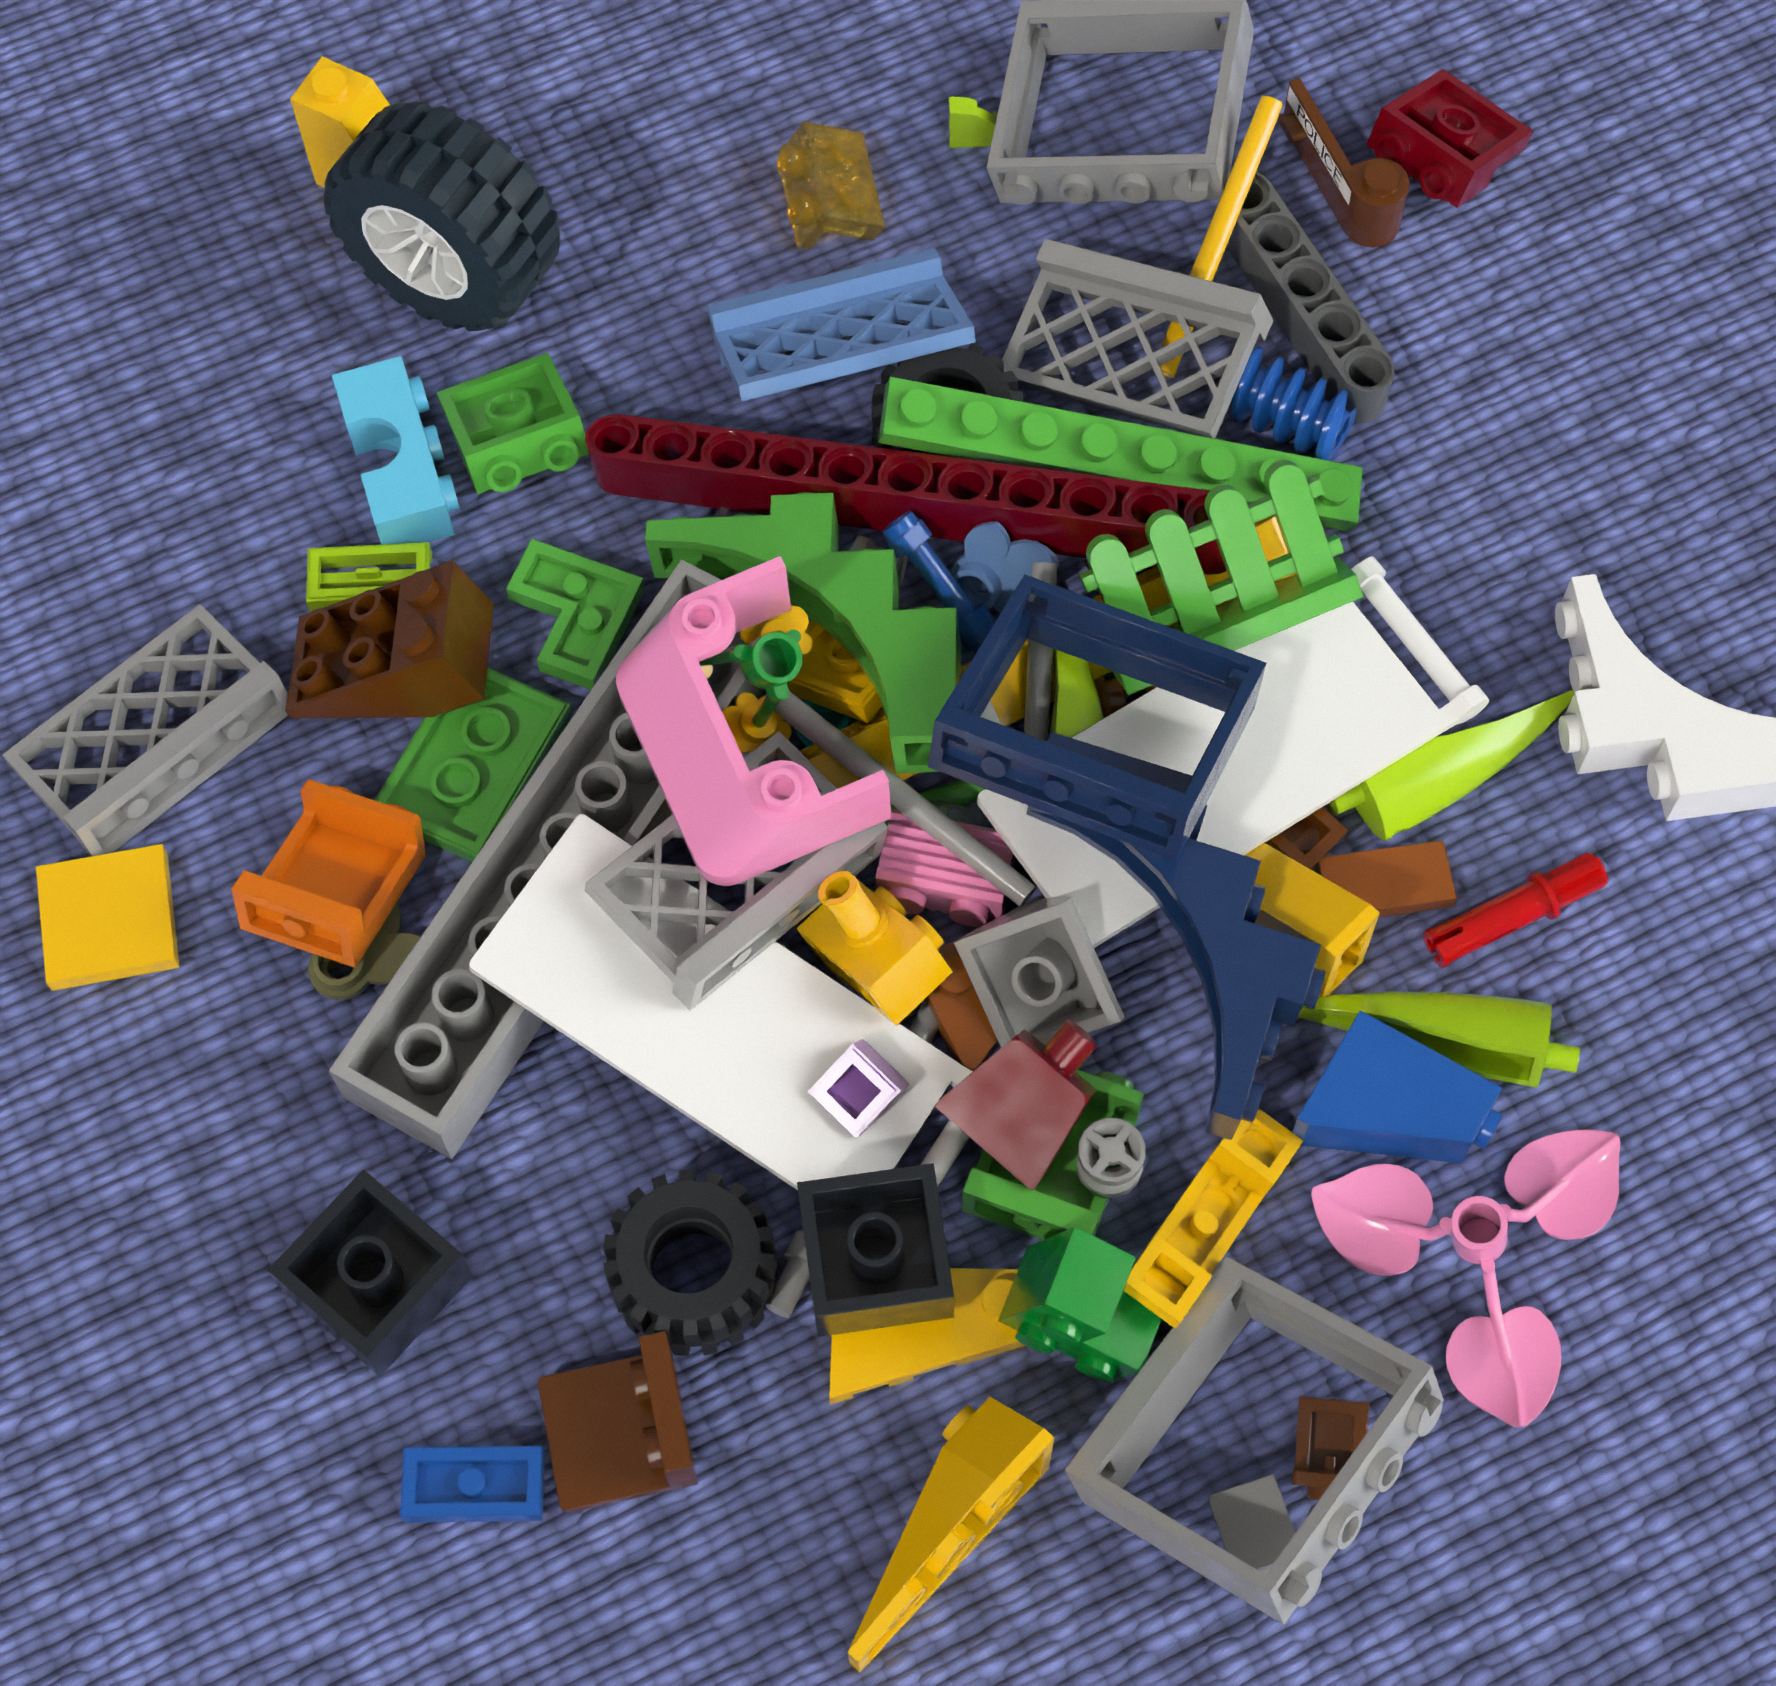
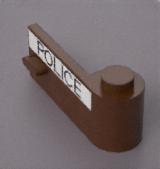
M1297 78L1289 81L1285 110L1283 114L1278 116V122L1290 143L1295 145L1345 234L1353 242L1365 247H1380L1393 241L1399 233L1410 181L1407 172L1399 164L1383 158L1369 159L1351 166L1301 79Z

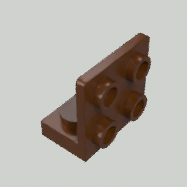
M666 1331L638 1337L642 1355L547 1375L538 1380L558 1500L563 1512L571 1513L698 1484L673 1354Z

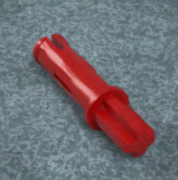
M1585 853L1543 875L1537 871L1530 873L1527 876L1528 882L1439 926L1425 930L1423 932V939L1429 953L1438 952L1434 956V961L1443 969L1449 966L1450 963L1545 916L1550 920L1559 917L1561 908L1606 886L1608 875L1602 861L1592 853Z

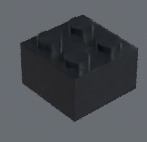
M934 1163L797 1182L818 1337L954 1318V1292Z
M364 1169L268 1269V1272L283 1293L379 1377L385 1373L473 1277L461 1252Z

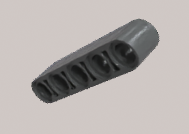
M1256 172L1242 208L1246 209H1241L1226 248L1255 291L1261 294L1268 310L1317 382L1321 378L1327 380L1325 390L1327 398L1332 400L1342 389L1347 390L1348 396L1345 410L1352 412L1357 408L1354 423L1364 424L1372 422L1382 415L1387 405L1394 377L1395 366L1392 359L1270 181L1263 174ZM1297 294H1305V295H1307V296H1309V297H1303V296H1299V295H1297ZM1326 338H1335L1339 340V342L1330 341ZM1356 383H1366L1372 387H1362Z

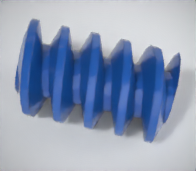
M1257 346L1249 357L1230 402L1232 419L1240 423L1252 415V428L1254 431L1264 433L1274 425L1273 439L1277 443H1287L1295 435L1294 449L1297 453L1301 455L1307 454L1317 445L1316 458L1331 461L1346 439L1357 414V408L1352 412L1345 410L1348 391L1342 389L1332 400L1327 401L1324 399L1327 380L1321 378L1312 388L1306 390L1303 388L1305 369L1300 367L1286 380L1282 378L1284 359L1278 357L1267 369L1261 367L1263 348Z

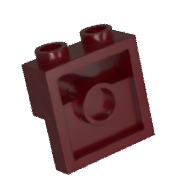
M1441 69L1382 107L1366 145L1374 150L1376 158L1389 159L1399 164L1407 174L1419 181L1422 191L1428 197L1449 202L1458 208L1487 188L1495 170L1522 152L1534 131L1449 72Z

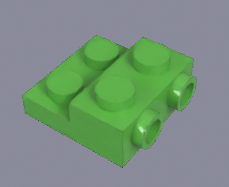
M549 353L436 392L442 411L457 442L462 460L477 494L491 489L497 492L510 491L524 477L547 469L553 471L568 470L576 464L578 458L589 454L580 415Z

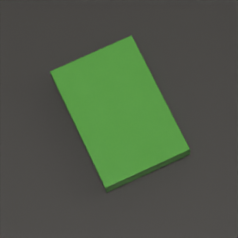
M488 668L485 699L434 717H425L375 798V801L384 804H397L417 814L421 818L424 841L473 862L561 735L573 714L571 704Z

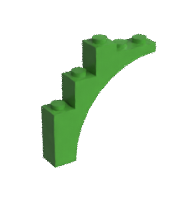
M801 492L792 495H771L770 515L751 516L739 514L732 517H675L672 519L647 520L645 541L655 578H669L681 559L724 580L781 556L786 566L790 604L802 608L810 620L826 629L857 660L875 687L889 724L895 773L939 772L929 768L928 762L935 720L961 679V643L957 609L923 606L916 609L899 610V583L894 549L873 550L863 548L839 552V526L833 493L814 494Z

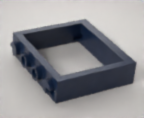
M1024 574L935 720L928 767L1177 862L1255 709L1267 663ZM1030 594L1036 595L1033 602L1029 601ZM1029 639L1225 712L1184 793L980 717L1025 641Z

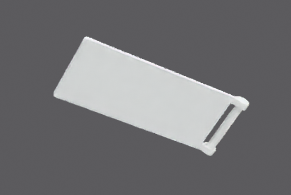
M1368 557L1351 569L1357 575L1362 593L1450 702L1438 709L1354 602L1345 604L1235 650L1267 664L1255 709L1206 803L1208 806L1197 841L1246 855L1449 728L1473 718L1489 703L1490 699L1478 685L1470 686L1384 580L1386 571L1375 557ZM1157 687L1072 738L1193 775L1225 712ZM987 789L979 793L977 799L978 806L1045 898H1072L1094 948L1160 908L1155 899L1116 861L1076 835L1026 815L1028 808L1026 804Z
M578 815L472 957L469 963V970L796 1190H798L797 1182L894 1169L948 1085L950 1084L955 1087L973 1071L964 1067L901 1024L895 1026L874 1006L776 941L689 1011L672 993L674 983L585 892V884L588 880L632 846L586 815ZM648 857L643 862L653 863V860ZM624 876L609 888L623 904L651 906L652 878ZM660 878L659 906L698 909V890L684 880ZM706 896V910L729 911ZM640 920L650 930V920ZM658 921L657 939L677 958L696 943L697 924ZM705 924V935L717 925ZM863 1039L907 1080L909 1086L856 1138L808 1091L853 1043ZM951 1120L948 1121L920 1164L934 1163L937 1187L970 1138Z

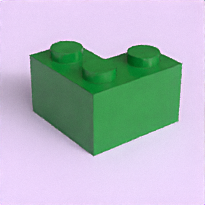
M1073 1227L1027 1247L998 1321L1017 1330L1015 1338L1023 1345L1044 1353H1053L1056 1349L1076 1359L1075 1368L1084 1375L1102 1382L1112 1383L1114 1379L1133 1375L1141 1370L1148 1357L1161 1318L1124 1291L1136 1257L1077 1227Z

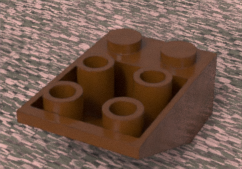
M451 560L299 616L285 712L292 718L434 717L485 699L494 603Z

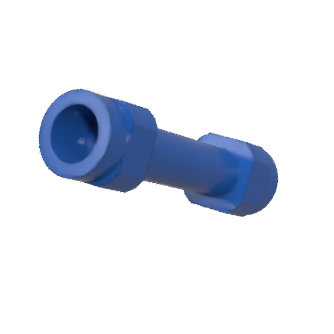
M912 510L907 511L883 529L882 534L888 540L887 545L890 549H894V554L897 558L904 556L909 558L945 608L957 609L960 642H963L969 651H973L980 647L994 625V617L983 603L973 605L926 541L932 535L931 531L922 519L916 517Z

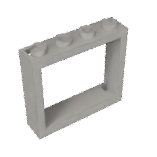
M1247 0L1021 1L987 163V170L1000 203L1028 205L1041 202L1085 204L1088 202L1105 201L1142 203L1145 201L1182 200L1185 202L1220 200L1231 171L1254 35ZM1218 17H1229L1226 22H1219ZM1047 23L1048 28H1041L1040 24ZM1223 50L1205 154L1026 157L1046 55Z
M1226 1256L1176 1329L1172 1328L1066 1467L1065 1471L1083 1503L1284 1625L1297 1606L1304 1607L1314 1597L1321 1583L1322 1571L1338 1548L1341 1550L1347 1548L1356 1538L1362 1525L1363 1513L1377 1493L1386 1492L1395 1483L1402 1469L1403 1457L1417 1437L1427 1435L1434 1428L1440 1417L1444 1399L1433 1367L1430 1364ZM1251 1318L1393 1395L1391 1401L1266 1575L1124 1490V1487Z

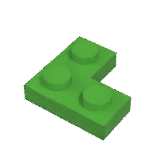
M531 539L506 591L509 601L557 617L537 658L539 671L592 690L608 667L645 592V584L642 577Z

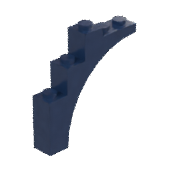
M1050 732L1047 741L1181 793H1184L1192 775L1054 732ZM1205 805L1177 862L1028 806L1026 815L1076 835L1116 861L1155 899L1182 937L1203 984L1214 1032L1215 1083L1205 1132L1232 1140L1241 1120L1253 1123L1261 1101L1265 1084L1253 1081L1259 1058L1271 1061L1279 1039L1282 1023L1293 1027L1303 1006L1312 1009L1316 1006L1326 974L1325 970L1315 967L1321 944L1255 924L1266 887L1254 884L1261 861L1197 841L1208 805Z

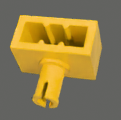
M838 871L825 878L818 890V898L822 905L796 928L827 969L869 1004L874 1006L895 1026L953 972L938 951L944 944L943 939L925 919L916 915L909 921L904 917L907 914L904 907L888 890L879 886L873 892L849 871Z

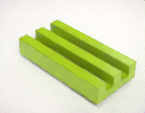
M430 543L308 548L306 603L309 611L312 612L313 610L327 607L367 590H372L411 576L416 572L430 569V563H432ZM416 564V569L380 570L378 567L357 568L355 572L321 573V569Z

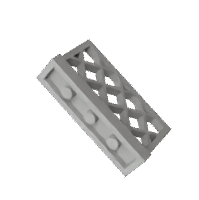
M1044 239L1036 257L1041 271L1002 358L1004 361V372L1013 371L1018 380V386L1189 434L1215 439L1257 340L1265 342L1273 323L1271 314L1261 294ZM1052 290L1073 295L1078 308L1047 323L1043 310ZM1083 298L1093 301L1085 304ZM1113 306L1126 309L1131 322L1100 338L1091 317ZM1135 312L1142 313V314H1146V315H1144V316L1138 318ZM1166 320L1180 323L1185 337L1153 352L1145 331ZM1085 321L1093 342L1062 357L1054 336ZM1038 322H1039V324H1040L1041 327L1035 330V328H1036V326H1037V324H1038ZM1189 326L1199 328V330L1192 333ZM1138 335L1147 356L1115 371L1106 351ZM1219 335L1236 338L1237 342L1231 356L1208 367L1198 346ZM1047 340L1056 361L1034 372L1018 368L1025 351ZM1192 349L1201 371L1169 386L1160 365ZM1100 355L1108 376L1086 387L1075 384L1069 370ZM1153 369L1163 390L1141 401L1127 398L1122 384ZM1062 374L1064 380H1060L1054 377ZM1221 377L1217 387L1214 380ZM1208 383L1213 398L1204 419L1181 413L1176 399ZM1115 388L1118 395L1107 392ZM1169 403L1172 410L1161 407Z
M199 604L7 750L2 756L17 775L77 838L90 856L113 853L288 716L285 712L288 692L278 674L265 661L260 663ZM204 629L211 636L208 654L180 655L182 644L200 630ZM224 649L227 654H222V650ZM244 669L247 672L246 675L228 689L215 690L219 670ZM204 670L201 691L173 692L177 671ZM145 672H162L158 692L131 693L133 682ZM197 707L196 713L179 727L166 729L170 708ZM155 708L151 729L124 730L128 709ZM113 710L109 730L82 731L84 719L94 711ZM148 745L147 751L127 767H116L120 746ZM105 746L101 768L74 769L78 747ZM46 748H63L58 769L33 770L27 764ZM70 784H97L96 791L70 810L66 806ZM47 785H55L54 791H52Z
M780 731L744 758L749 771L767 764L777 756L780 760L792 761L803 766L812 776L821 796L837 789ZM672 814L588 880L585 884V892L674 983L672 993L691 1011L821 904L818 898V890L825 878L838 871H849L855 876L879 857L889 827L884 822H881L793 860L792 865L783 872L767 871L739 883L745 885L744 904L735 911L706 910L707 882L709 881L700 874L696 866L661 864L662 846L673 837L683 838ZM654 853L653 863L643 862ZM624 876L652 878L651 906L623 904L609 888ZM660 878L699 881L698 909L659 906ZM754 885L765 886L753 896ZM640 920H650V930ZM658 921L697 924L696 943L676 958L657 939ZM705 924L717 925L705 935Z

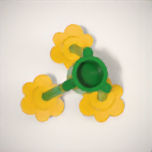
M791 605V610L740 631L741 639L747 645L738 644L734 647L726 648L721 653L699 662L707 679L713 672L712 665L730 662L741 664L744 677L752 685L767 691V695L759 700L752 693H742L737 697L735 706L726 707L722 711L742 755L753 752L778 731L787 739L791 736L790 725L783 721V718L775 713L774 710L780 701L785 700L789 696L787 682L798 675L802 666V655L807 654L812 648L811 637L804 633L808 627V615L799 606Z

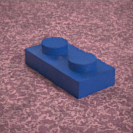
M542 1446L406 1447L403 1449L400 1518L404 1523L543 1521L545 1451Z

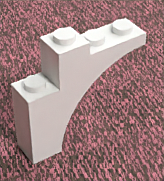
M1596 574L1571 577L1562 602H1557L1555 607L1557 632L1561 639L1568 638L1573 656L1569 661V677L1574 691L1565 715L1559 718L1558 730L1562 749L1565 753H1572L1577 774L1648 765V788L1654 800H1661L1666 821L1776 807V718L1726 707L1702 697L1679 684L1645 657L1626 636L1602 594Z

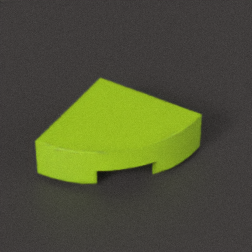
M949 97V148L991 146L998 113L993 111L992 114L977 107V100L972 98Z

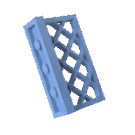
M935 247L707 305L718 359L722 367H727L742 402L976 342L974 326L943 276L941 258ZM903 321L910 322L907 326L895 324ZM932 326L944 327L936 330L930 329ZM844 336L852 337L849 341L836 339ZM875 340L885 342L877 345L872 344ZM789 350L795 351L791 355L778 354ZM817 355L828 356L818 360L814 359ZM759 370L771 371L755 375Z

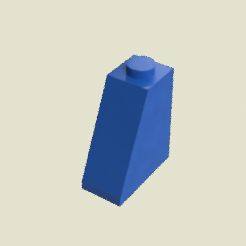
M1360 1010L1297 1117L1292 1133L1303 1140L1301 1146L1462 1163L1472 1144L1485 1150L1499 1125L1503 1114L1492 1108L1502 1087Z

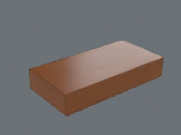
M1443 840L1325 856L1315 866L1317 874L1371 904L1380 912L1379 917L1454 907L1457 900Z

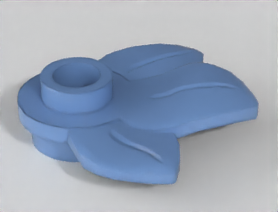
M986 522L976 525L964 539L965 554L954 564L952 576L974 606L983 603L987 609L994 607L1001 613L1024 574L1031 576L1033 562L1056 563L1058 569L1059 560L1054 552L1038 541L1023 539L1011 542L1008 533L999 522Z

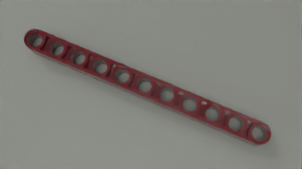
M621 414L598 418L589 426L585 435V443L599 487L605 492L614 495L770 515L771 495H792L801 492L814 494L833 493L838 525L883 531L885 527L899 516L912 510L916 517L922 519L931 531L932 535L930 537L964 542L967 534L976 525L986 522H999L1005 528L1011 542L1023 539L1038 541L1055 554L1086 558V550L1089 543L1095 537L1102 534H1110L1117 537L1128 553L1149 545L1145 532L1146 523L1149 517L1159 510L1168 509L1176 512L1185 522L1187 529L1209 520L1205 511V499L1211 490ZM1216 539L1195 548L1203 574L1212 575L1227 572ZM1155 564V565H1153V566H1150V567L1158 568L1157 564Z

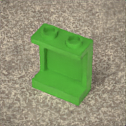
M1077 1070L1076 1073L1096 1091L1047 1174L1031 1191L983 1149L976 1169L972 1167L963 1189L962 1212L1042 1241L1073 1227H1077L1095 1236L1109 1198H1102L1091 1193L1081 1183L1077 1174L1079 1141L1084 1131L1092 1123L1105 1118H1119L1136 1127L1144 1094L1135 1090L1129 1080L1117 1074L1098 1072L1095 1076ZM1117 1164V1165H1115V1166H1110V1165H1109V1166L1106 1168L1105 1171H1107L1108 1169H1114V1168H1117V1167L1120 1168L1121 1165H1120V1164Z

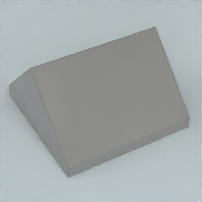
M1071 897L1034 899L958 938L954 942L1001 1048L1024 1029L1046 1045L1067 1019L1079 1025L1087 1033L1121 1022L1124 1019V1014Z

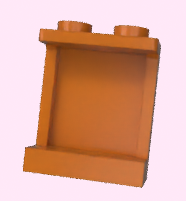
M308 779L300 789L303 813L263 874L260 876L243 870L231 888L239 927L244 931L356 968L426 857L421 818L400 805L384 804L354 794L342 786H329Z

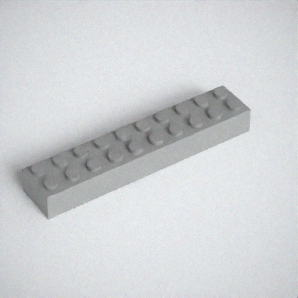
M681 559L329 1069V1073L343 1098L449 1159H453L544 1022L469 970L470 960L578 815H586L631 846L672 815L619 697L616 673L625 657L681 598L719 582L721 579ZM740 631L735 633L732 642L727 648L738 644L747 645L741 639ZM735 662L712 665L713 672L707 679L721 711L726 707L735 706L737 697L742 693H752L759 699L765 690L752 685L744 677L741 664ZM654 853L651 854V855L649 856V858L652 859L653 856H654Z

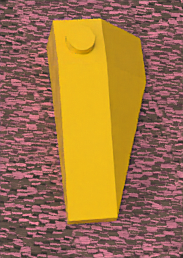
M989 1397L977 1411L971 1405L965 1406L946 1426L942 1436L947 1442L936 1459L848 1650L849 1664L859 1673L1049 1470L1054 1437L1046 1429L992 1397Z

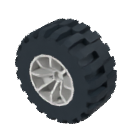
M403 102L384 107L381 112L374 115L327 173L324 207L325 213L330 215V227L335 237L342 239L344 242L343 250L352 262L357 261L364 268L363 274L375 285L379 283L390 292L388 296L399 304L403 305L406 303L416 309L417 315L429 321L435 318L440 320L445 327L452 329L465 327L467 331H481L498 327L508 322L553 265L554 259L559 253V219L557 211L551 209L552 199L545 186L537 184L534 179L535 172L526 161L520 162L510 152L512 147L500 137L496 140L484 131L485 126L471 118L464 120L457 116L455 110L444 106L431 108L428 102Z

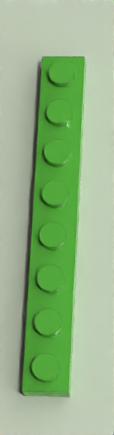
M890 377L885 386L878 443L956 458L1212 490L1219 485H1230L1244 496L1247 504L1268 495L1264 485V475L1268 467L1276 461L1289 460L1304 472L1306 479L1315 475L1320 479L1325 494L1313 498L1323 527L1350 532L1358 524L1363 467L901 378Z

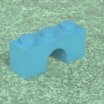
M402 356L333 374L332 379L355 454L359 455L379 449L392 450L398 453L395 459L388 465L360 474L381 544L431 542L455 535L449 512L458 510L460 507L450 474L437 476L434 462L444 460L445 458L435 424L427 427L422 426L419 413L429 411L430 408L420 376L408 379Z

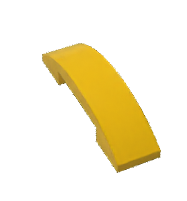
M1259 1108L1253 1123L1241 1120L1232 1140L1222 1138L1132 1266L1124 1291L1176 1329L1211 1279V1274L1263 1197L1280 1177L1303 1140Z

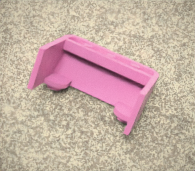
M781 556L681 598L625 657L616 673V685L621 702L700 874L706 880L721 886H732L742 883L891 819L889 780L884 770L822 796L810 773L803 766L795 762L778 760L749 771L700 666V661L724 651L732 642L735 633L791 610L786 566Z

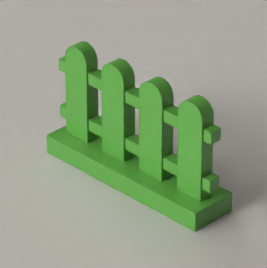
M1279 460L1268 467L1264 475V485L1268 495L1248 504L1244 496L1233 486L1219 485L1213 488L1205 499V511L1209 520L1188 529L1182 518L1172 510L1163 509L1153 513L1147 520L1145 527L1149 545L1128 553L1122 542L1113 535L1102 534L1095 537L1089 543L1086 550V558L1090 570L1079 574L1087 593L1098 588L1103 603L1165 626L1178 622V624L1170 628L1233 651L1364 597L1356 573L1339 557L1333 559L1334 556L1343 553L1344 550L1340 538L1336 534L1326 537L1313 500V498L1325 494L1320 479L1316 475L1306 479L1304 472L1289 460ZM1275 515L1288 553L1267 562L1254 523ZM1216 539L1229 578L1208 586L1195 548ZM1157 564L1170 603L1149 611L1135 573ZM1295 573V575L1274 583V581ZM1235 597L1237 598V599H1235V600H1233V601H1231V602H1228V603H1226V604H1223V605H1221V606H1219V607H1215L1216 605H1219V604H1221V603H1223V602H1226V601H1228V600H1231V599H1233V598H1235ZM1113 671L1128 695L1151 686L1145 682Z

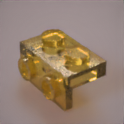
M804 121L790 140L781 147L777 158V171L780 177H782L788 205L787 217L793 227L796 246L798 248L810 249L824 231L874 240L884 229L885 225L863 133Z

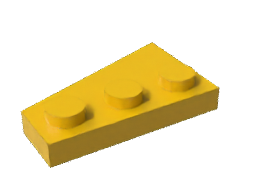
M950 1268L954 1292V1318L831 1335L830 1405L852 1399L854 1394L888 1384L891 1387L911 1381L913 1376L953 1364L961 1366L1024 1347L1025 1345L1015 1338L1017 1330L998 1321L1018 1269Z

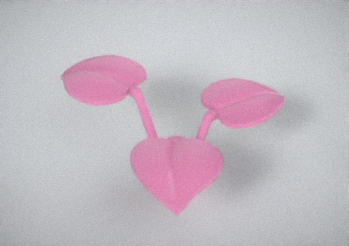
M1572 1130L1555 1133L1532 1141L1513 1156L1504 1175V1186L1507 1194L1515 1202L1524 1206V1209H1511L1509 1205H1500L1491 1198L1474 1196L1459 1203L1452 1214V1218L1443 1217L1439 1224L1430 1228L1425 1226L1433 1214L1431 1193L1417 1174L1402 1166L1374 1164L1359 1168L1336 1180L1313 1187L1311 1193L1312 1202L1323 1233L1346 1261L1366 1273L1378 1276H1392L1405 1273L1417 1263L1420 1253V1239L1433 1241L1445 1235L1452 1236L1453 1246L1459 1256L1470 1263L1480 1264L1490 1317H1470L1461 1322L1453 1331L1446 1346V1365L1450 1379L1458 1392L1470 1403L1512 1427H1525L1541 1414L1548 1405L1558 1382L1562 1357L1560 1341L1550 1320L1536 1308L1523 1306L1502 1314L1494 1260L1499 1258L1506 1248L1508 1221L1525 1223L1535 1216L1539 1226L1545 1233L1563 1240L1584 1239L1597 1233L1608 1223L1616 1209L1619 1197L1620 1138L1616 1133L1600 1130Z

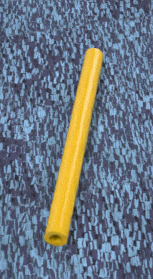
M1261 96L1189 276L1213 281L1283 106L1282 102L1273 97ZM1171 321L1161 348L1185 337L1180 323ZM1189 326V328H1190V330H1191V332H1192L1193 329H1194V327ZM1183 354L1160 365L1165 377L1174 378Z

